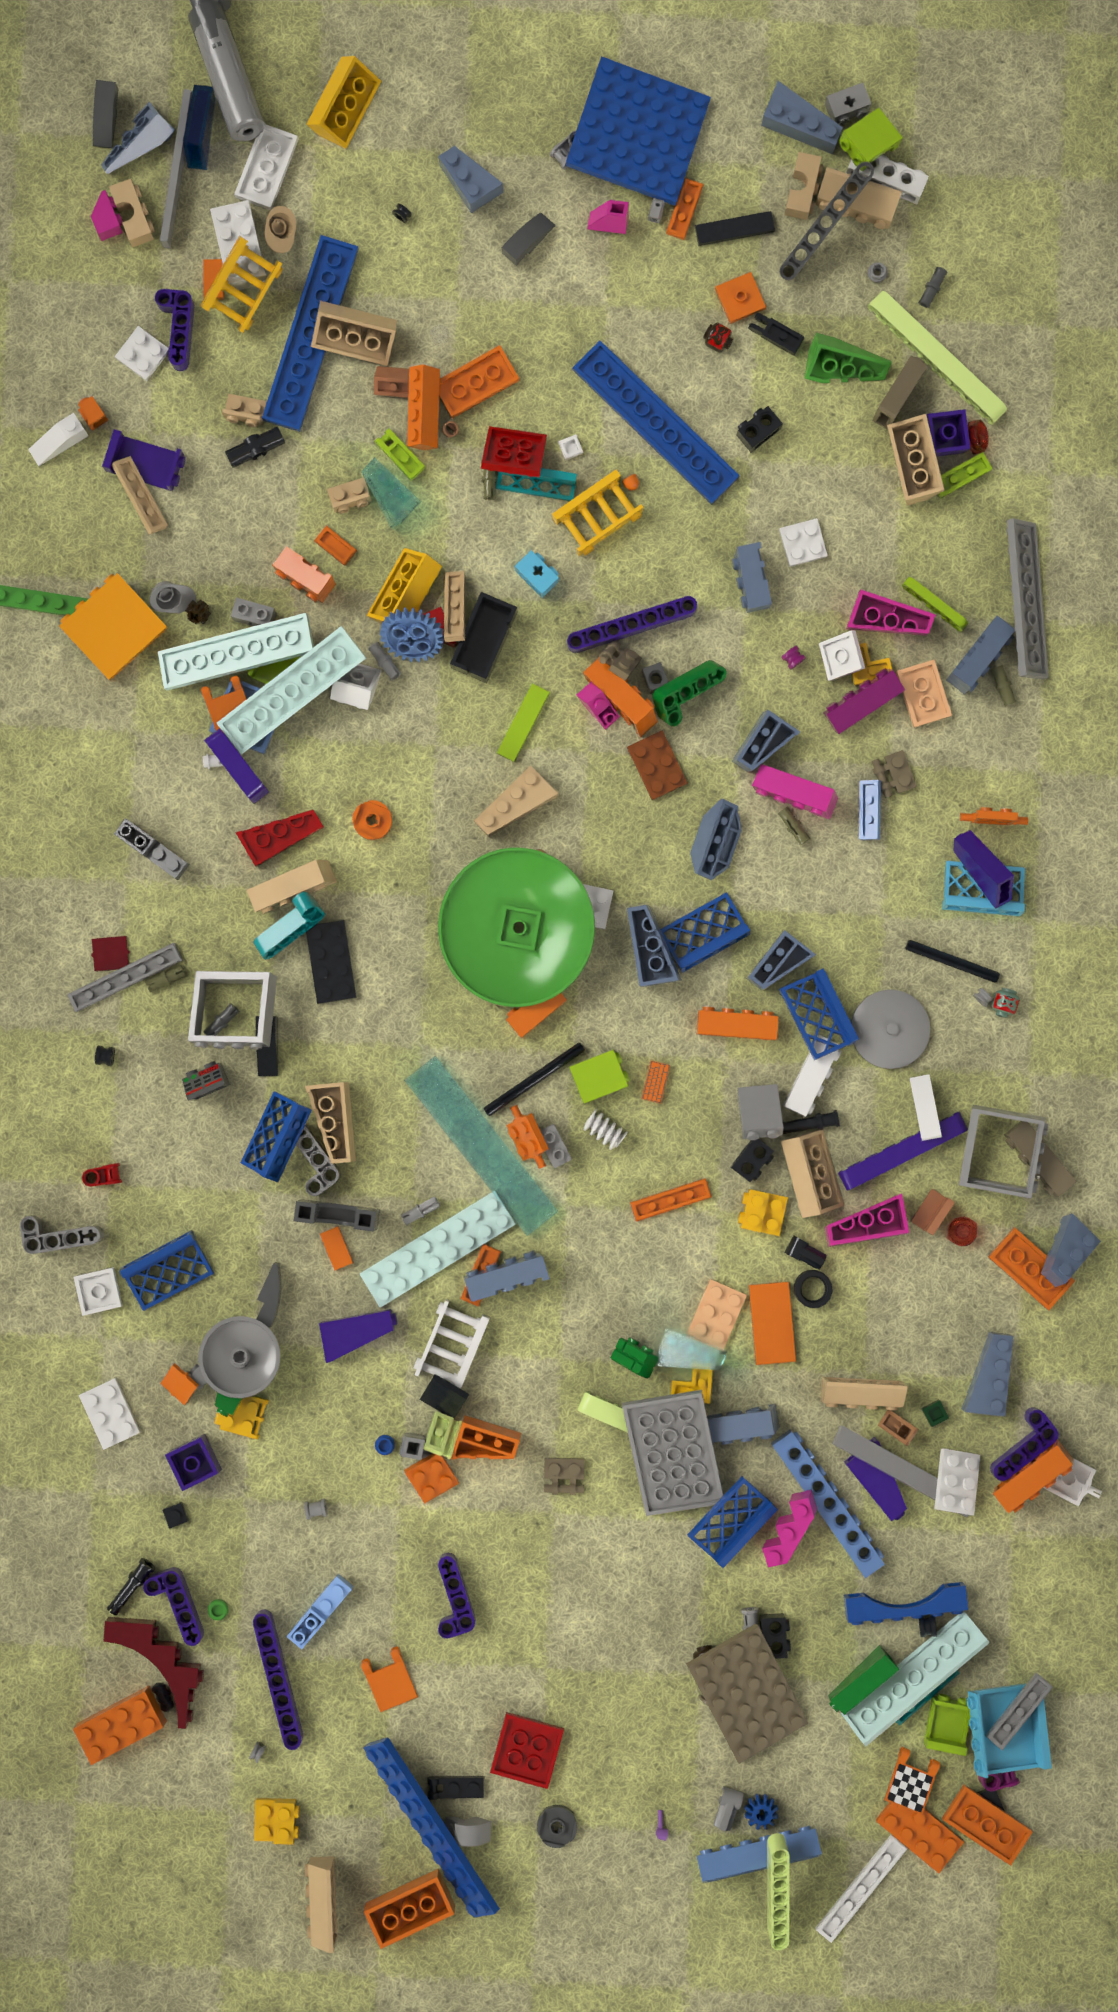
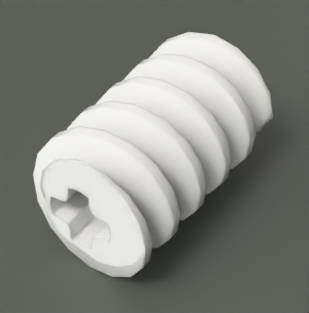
M595 1109L585 1122L583 1130L586 1131L591 1128V1136L598 1133L596 1140L604 1138L603 1145L610 1142V1150L615 1147L617 1148L628 1132L626 1131L621 1134L622 1127L615 1130L616 1123L613 1122L608 1125L610 1118L607 1117L602 1120L603 1113L595 1115L597 1111Z

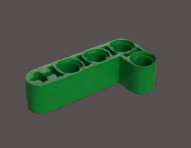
M708 660L657 688L653 693V702L659 719L671 727L678 726L683 718L680 705L721 683L726 678V669L715 661Z

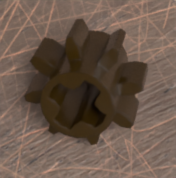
M201 599L197 602L192 600L185 610L188 613V620L196 625L199 622L205 624L211 615L209 605Z

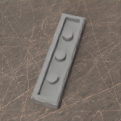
M1035 1673L985 1736L999 1749L1003 1750L1053 1686L1038 1673Z

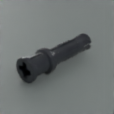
M837 1109L831 1113H817L813 1117L783 1122V1134L815 1128L823 1130L825 1127L830 1126L840 1127Z
M141 1558L140 1564L134 1572H130L129 1580L110 1605L107 1606V1610L111 1614L118 1615L138 1586H143L150 1572L155 1571V1566L150 1561Z

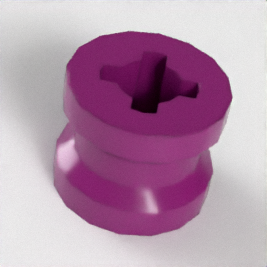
M797 645L781 656L783 661H787L790 670L806 659L804 655L800 654Z

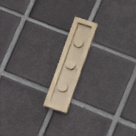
M131 456L113 462L112 467L149 535L166 529L168 524Z
M464 571L445 572V642L465 641L466 575Z

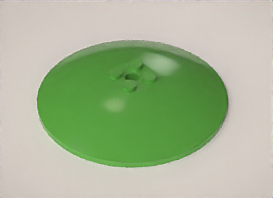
M528 848L499 849L472 861L463 868L450 884L439 912V943L446 964L452 974L474 995L501 1006L524 1007L536 1005L562 993L583 971L594 944V910L590 897L580 879L560 860L544 852ZM518 922H522L525 926L522 933L515 931V924Z

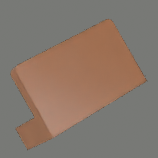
M377 366L374 375V395L408 398L409 369Z
M931 1189L911 1222L928 1234L934 1235L955 1202Z

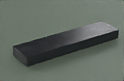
M772 211L698 224L695 225L698 246L773 233L775 232Z

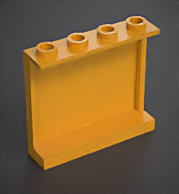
M118 573L116 575H109L104 580L106 584L100 589L96 587L89 594L91 597L86 602L84 600L79 602L75 606L76 611L71 615L69 613L60 620L62 624L59 625L108 680H112L168 629Z

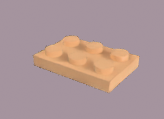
M935 660L896 671L898 679L905 688L902 694L913 728L952 716Z
M710 1279L687 1334L724 1350L747 1295Z

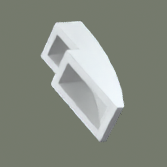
M930 1075L910 1078L922 1141L942 1137Z

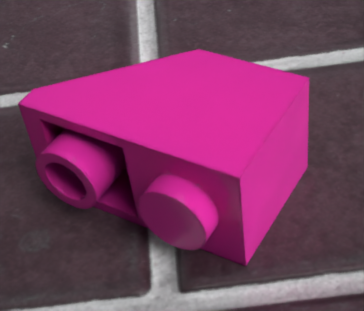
M106 190L101 192L91 214V219L101 241L123 233L121 228L123 225L120 214H115L114 208H116L114 199L112 196H108Z
M609 200L592 210L587 229L626 234L629 221V202Z
M592 682L576 694L584 707L605 730L620 717L605 694Z

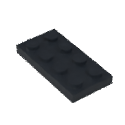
M345 920L314 925L306 931L317 1004L357 998Z

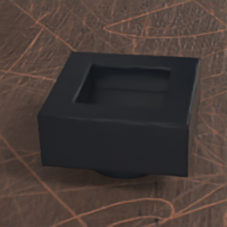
M182 1502L162 1510L169 1529L189 1521Z

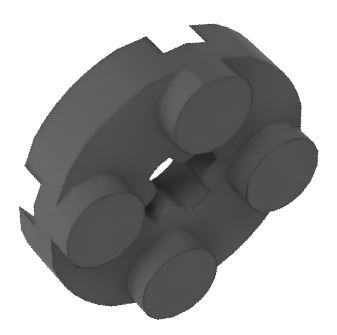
M563 1805L546 1807L540 1813L537 1820L538 1835L549 1847H564L565 1844H568L575 1838L577 1833V1821L574 1813ZM560 1822V1825H563V1827L555 1831L551 1825Z

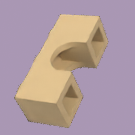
M803 152L798 153L793 178L803 181L806 187L799 191L790 189L784 215L807 220L808 215L813 214L815 202H812L813 195L817 196L819 183H816L817 176L821 177L824 166L820 164L821 156Z
M128 179L109 186L118 211L126 209L134 211V215L130 220L122 222L132 248L154 240L152 233L155 232L151 220L147 221L145 215L149 213L145 203H140L139 197L142 195L138 185H134L132 180Z

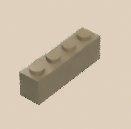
M1020 1121L1004 1134L1007 1138L1005 1142L1012 1150L1015 1148L1019 1152L1018 1158L1024 1165L1028 1163L1031 1166L1036 1131L1028 1122ZM1045 1144L1043 1155L1039 1154L1038 1162H1042L1040 1174H1035V1179L1042 1180L1045 1184L1043 1188L1050 1196L1059 1197L1077 1181Z

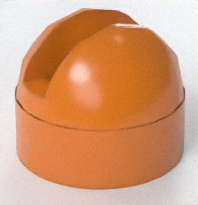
M636 474L630 475L622 481L625 488L630 491L636 490L639 486V479Z

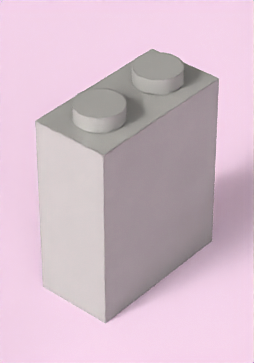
M777 1084L738 1088L737 1100L743 1139L757 1140L762 1137L777 1138L782 1136L783 1120Z

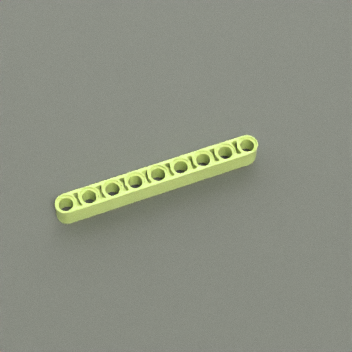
M881 291L869 303V311H873L876 314L875 316L884 325L887 324L890 327L889 330L898 338L901 337L904 340L903 343L913 352H917L918 357L926 365L929 364L940 378L943 377L946 380L945 383L955 392L958 391L963 400L969 405L972 404L975 407L974 410L981 417L986 418L989 424L993 425L1007 411L1006 405L887 292Z

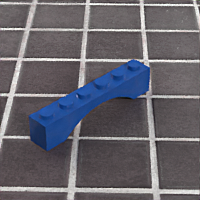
M963 1582L942 1584L926 1598L908 1604L880 1602L865 1593L843 1595L846 1620L852 1625H861L863 1621L881 1623L883 1619L900 1621L903 1620V1617L909 1616L913 1619L923 1618V1615L928 1614L938 1617L946 1612L962 1614L963 1611L968 1610L966 1586Z

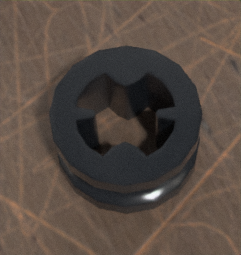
M398 203L397 209H394L392 214L401 222L406 223L408 221L407 217L410 218L412 214L405 206Z

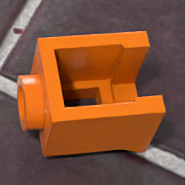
M93 396L85 397L79 402L80 408L78 411L92 431L109 421Z

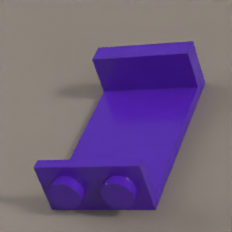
M113 430L102 464L104 470L116 474L112 467L113 462L131 456L146 484L173 492L174 486L177 487L179 484V470L184 467L186 461L182 450L177 448L175 452L125 437L121 431Z

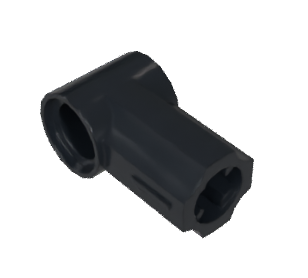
M794 1235L784 1252L818 1270L823 1266L827 1257L826 1254L809 1246V1243Z

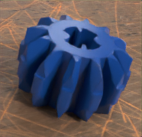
M756 1794L755 1801L752 1798L748 1799L750 1805H745L744 1808L747 1812L744 1815L746 1819H749L748 1823L750 1826L755 1824L756 1829L759 1830L761 1825H763L764 1830H767V1824L769 1823L771 1826H774L773 1819H778V1814L776 1813L778 1806L773 1805L774 1799H768L767 1794H764L762 1799H760L759 1794ZM760 1809L764 1810L763 1815L759 1814Z

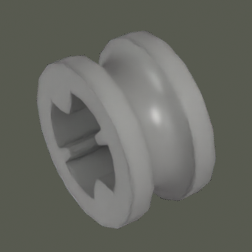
M982 988L979 989L978 994L975 993L973 995L984 1007L988 1006V1002L993 1001L992 997Z
M257 1742L248 1759H255V1762L258 1763L266 1746H260L259 1742Z

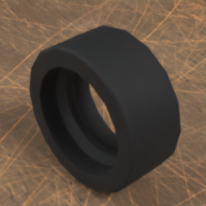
M806 1270L796 1278L794 1294L797 1300L804 1306L820 1308L831 1299L833 1293L832 1283L823 1272ZM810 1277L819 1278L825 1286L824 1294L818 1300H808L802 1294V1284Z

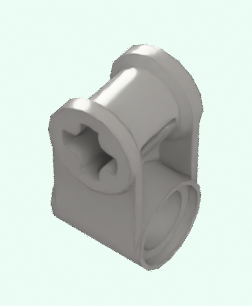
M576 131L571 132L550 152V156L561 164L563 170L568 168L565 164Z

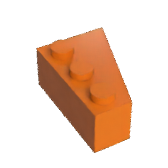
M464 1415L451 1459H514L521 1433Z

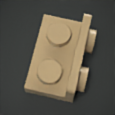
M228 394L226 407L223 409L222 414L231 423L242 421L246 422L245 424L250 427L263 426L262 416L267 401Z
M364 477L327 489L334 512H339V514L348 512L354 506L358 508L365 507L369 504L368 502L372 501Z

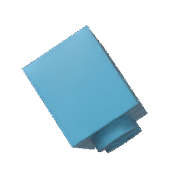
M531 550L514 567L515 571L543 598L559 582V573L552 566L548 567L544 563L545 559L538 552L535 554ZM535 570H542V575L537 574L535 576Z

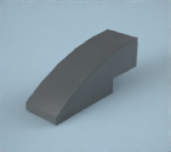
M96 80L93 109V146L113 148L119 91L116 82Z
M540 212L523 225L501 247L502 254L517 266L555 227V224Z
M277 1262L273 1263L257 1298L258 1301L264 1304L256 1320L269 1328L273 1326L281 1298L280 1263Z

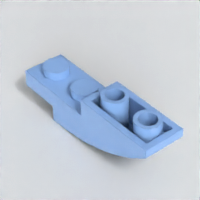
M338 1574L286 1637L302 1650L354 1586Z

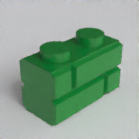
M631 1337L628 1340L619 1338L616 1349H614L610 1357L611 1360L641 1377L650 1378L654 1370L653 1367L656 1366L659 1359L658 1356L652 1354L654 1350L645 1345L642 1347L638 1346L640 1342Z

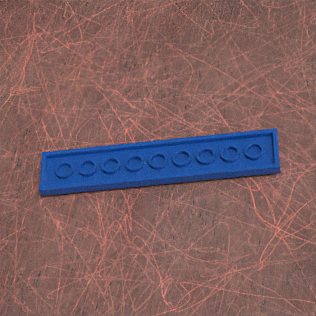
M323 235L320 236L262 416L263 421L298 432L301 431L326 353L325 350L311 347L319 303L324 301L341 306L359 250L358 246Z
M600 340L573 367V371L711 505L739 478V474Z
M386 1737L368 1743L363 1747L367 1758L375 1765L378 1775L388 1785L389 1792L395 1796L399 1802L400 1809L406 1813L412 1827L418 1831L423 1844L431 1851L434 1861L444 1871L445 1878L455 1888L456 1895L462 1899L468 1913L474 1918L495 1914L500 1908L390 1739Z

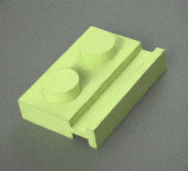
M435 1411L423 1449L450 1459L462 1421H456L450 1416Z

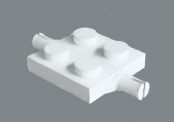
M1074 1458L1072 1470L1067 1475L1062 1476L1060 1474L1056 1477V1482L1051 1487H1043L1077 1506L1080 1505L1087 1493L1098 1499L1100 1497L1099 1494L1102 1493L1101 1490L1091 1486L1096 1470Z

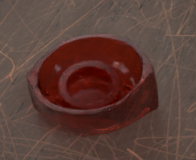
M981 419L968 422L972 454L985 452L989 442L986 425Z
M964 1216L957 1217L951 1221L948 1226L946 1239L962 1247L970 1245L977 1237V1223Z

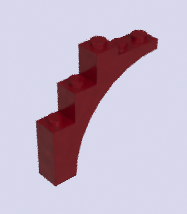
M108 1617L105 1620L103 1642L120 1644L133 1649L146 1657L159 1669L168 1682L174 1696L178 1728L186 1729L189 1722L193 1720V1710H190V1702L194 1701L195 1690L191 1688L197 1689L200 1682H203L204 1670H201V1663L177 1662V1660H181L182 1648H178L179 1642L155 1640L159 1636V1626H156V1620Z

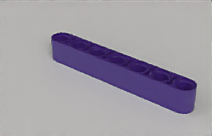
M685 596L573 632L568 636L567 647L573 653H580L615 640L627 638L689 618L696 612L697 601L691 596ZM685 603H690L693 606V609L691 611H686L683 608V605ZM671 609L675 614L672 617H667L664 611ZM648 615H653L656 618V621L653 623H649L646 621L645 617ZM634 621L637 623V627L630 629L627 627V623ZM616 627L619 632L616 635H611L608 629ZM590 634H599V640H591L589 638ZM573 639H579L581 645L574 647L570 642Z
M956 1112L953 1116L939 1121L942 1135L940 1138L922 1141L921 1133L918 1131L917 1134H912L901 1140L900 1143L893 1144L883 1149L882 1152L875 1153L865 1158L864 1161H859L847 1167L848 1169L844 1171H839L838 1175L846 1190L853 1189L966 1132L968 1127L961 1113Z
M262 1609L255 1615L253 1627L283 1743L287 1749L295 1750L301 1745L303 1730L273 1615L269 1610ZM258 1617H266L268 1623L261 1624L258 1620ZM270 1636L273 1639V1643H265L263 1637ZM276 1656L278 1662L271 1663L268 1657ZM273 1676H281L283 1678V1682H275ZM285 1695L288 1698V1702H281L278 1696ZM284 1715H291L293 1721H285ZM289 1735H296L298 1737V1741H291L289 1739Z

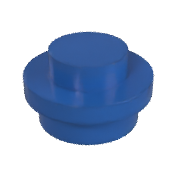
M381 1435L375 1442V1449L381 1455H388L395 1448L394 1439L389 1435Z

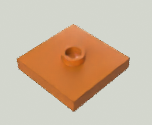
M751 272L715 286L716 293L730 324L766 309V305Z

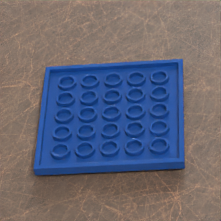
M601 56L565 166L646 196L664 200V202L675 206L711 97Z

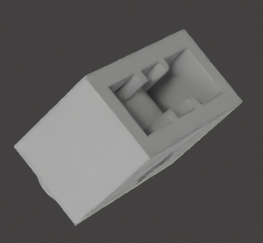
M860 83L828 95L825 107L833 121L839 123V125H844L854 117L859 119L866 116L870 110L871 101L864 83Z
M237 597L231 613V617L235 622L249 626L273 622L277 615V612L272 607Z
M554 1124L540 1130L549 1148L546 1150V1153L554 1168L572 1160Z

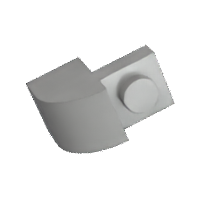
M417 1433L403 1434L399 1453L401 1457L421 1460L422 1457L425 1458L432 1454V1452L423 1449L426 1436Z
M454 1816L445 1817V1825L459 1846H479L490 1842L491 1821L479 1817L467 1820Z

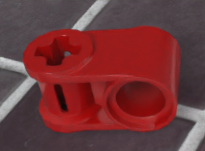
M120 1163L86 1170L82 1175L83 1183L88 1187L122 1183L118 1170ZM90 1172H94L97 1175L95 1183H91L88 1180Z

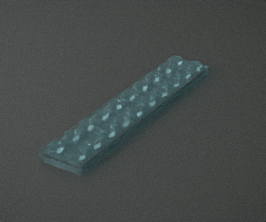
M436 1056L404 1080L526 1236L558 1212Z

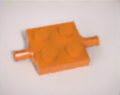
M981 807L980 810L972 814L960 813V821H971V823L1028 825L1029 821L1028 817H1018L1017 812H1012V809L1006 808L1000 809V811H992L993 808Z
M518 1105L511 1107L510 1109L515 1119L506 1126L510 1137L517 1147L518 1154L523 1161L529 1158L535 1159L539 1169L547 1166L541 1155L549 1148L533 1114L522 1115Z

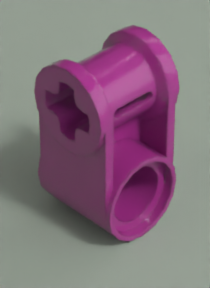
M1015 1771L988 1775L993 1776V1780L990 1783H985L986 1778L978 1776L979 1782L990 1792L1013 1787L1020 1783Z

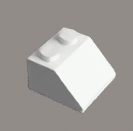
M359 663L332 684L330 699L339 703L356 706L359 709L368 710L382 670Z

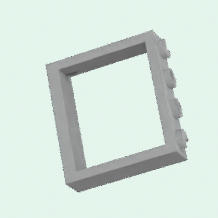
M196 971L188 1041L195 1044V1047L207 1048V1045H213L214 1048L225 1049V1046H232L234 1049H244V1046H250L251 1049L256 1050L262 1049V1047H270L277 976L270 972ZM207 984H263L257 1037L201 1035Z
M973 1104L959 1185L1031 1199L1032 1193H1036L1038 1182L1034 1180L1035 1174H1040L1042 1162H1038L1039 1154L1043 1155L1045 1143L1041 1142L1042 1135H1047L1048 1130L1045 1117ZM980 1114L1038 1124L1027 1187L969 1177Z

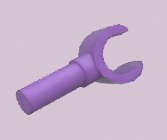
M658 1810L656 1836L658 1839L666 1841L668 1829L662 1828L663 1810Z

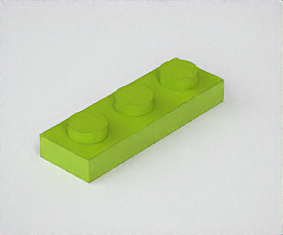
M983 452L941 475L944 491L938 494L940 499L993 469Z

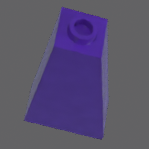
M971 830L961 833L954 838V853L993 907L996 909L1012 900L1014 875Z
M391 1309L320 1322L319 1327L326 1363L332 1362L395 1329L394 1325H397L396 1313H392Z
M875 1437L870 1440L881 1447L880 1442ZM853 1455L844 1461L891 1521L894 1519L899 1520L904 1516V1511L907 1507L895 1478Z

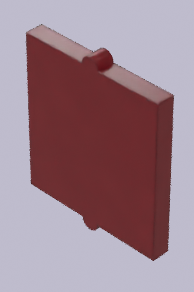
M127 936L92 939L93 953L91 956L94 961V971L120 969L129 965L128 954L130 951L127 948Z

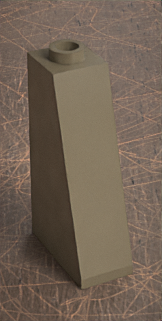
M910 356L878 407L872 421L887 430V425L894 423L928 366L921 358Z

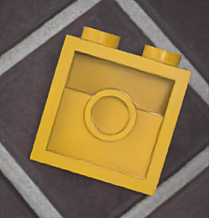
M748 1189V1193L744 1192L742 1204H745L744 1212L740 1211L738 1223L741 1224L740 1228L780 1236L788 1197Z
M256 1798L254 1841H273V1844L293 1845L295 1839L299 1837V1826H295L296 1818H299L300 1806L296 1805V1799Z

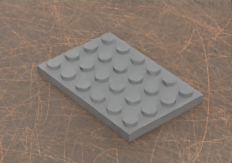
M702 1390L622 1403L646 1516L715 1505L724 1494Z

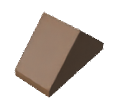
M887 1410L878 1424L879 1427L906 1446L910 1444L919 1430L891 1410Z

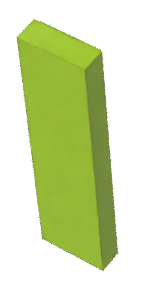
M533 683L531 684L497 751L498 755L515 762L550 694L549 691Z

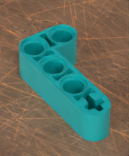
M301 892L297 894L292 900L295 908L255 938L253 944L263 959L267 960L274 957L324 918V911L316 899L309 893Z

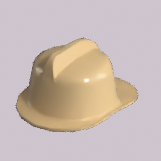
M277 206L271 209L267 216L265 240L273 251L277 253L288 252L294 243L296 218L287 207Z

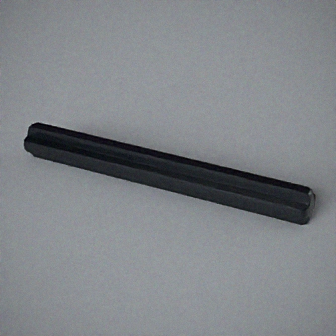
M908 940L905 947L910 952L994 983L998 981L1000 976L999 972L913 940Z

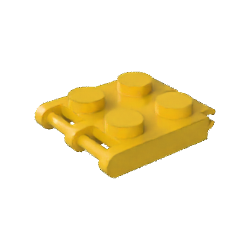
M256 1396L243 1398L233 1416L229 1414L228 1417H225L217 1412L214 1424L220 1425V1430L259 1439L258 1431L261 1422L264 1421L263 1413L269 1400ZM262 1403L259 1416H257L259 1405ZM255 1420H256L257 1423H256L255 1431H254V1433H252V1430H253V1427H254V1423H255Z

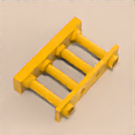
M239 235L200 306L208 312L210 308H216L240 324L238 330L243 333L244 330L248 331L253 323L252 316L273 279H278L283 268L280 261L276 260L273 265L248 249L249 246L246 245L248 241ZM240 255L248 257L270 272L265 282L238 266L237 260ZM235 273L259 288L260 290L256 298L252 299L228 284L227 278L229 274ZM220 290L222 292L225 290L250 306L245 317L219 301L217 296Z
M617 469L552 513V519L556 525L560 522L565 524L580 545L577 548L578 556L582 554L588 555L594 550L593 546L629 521L635 522L642 516V504L634 508L619 487L621 475ZM607 489L615 493L628 512L620 519L617 518L603 498V492ZM592 500L599 504L612 525L604 530L601 529L587 509V503ZM576 511L582 514L596 534L589 541L585 540L571 520V514Z

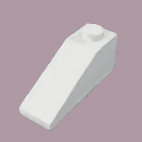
M72 413L56 423L28 450L38 466H41L89 435L76 415Z

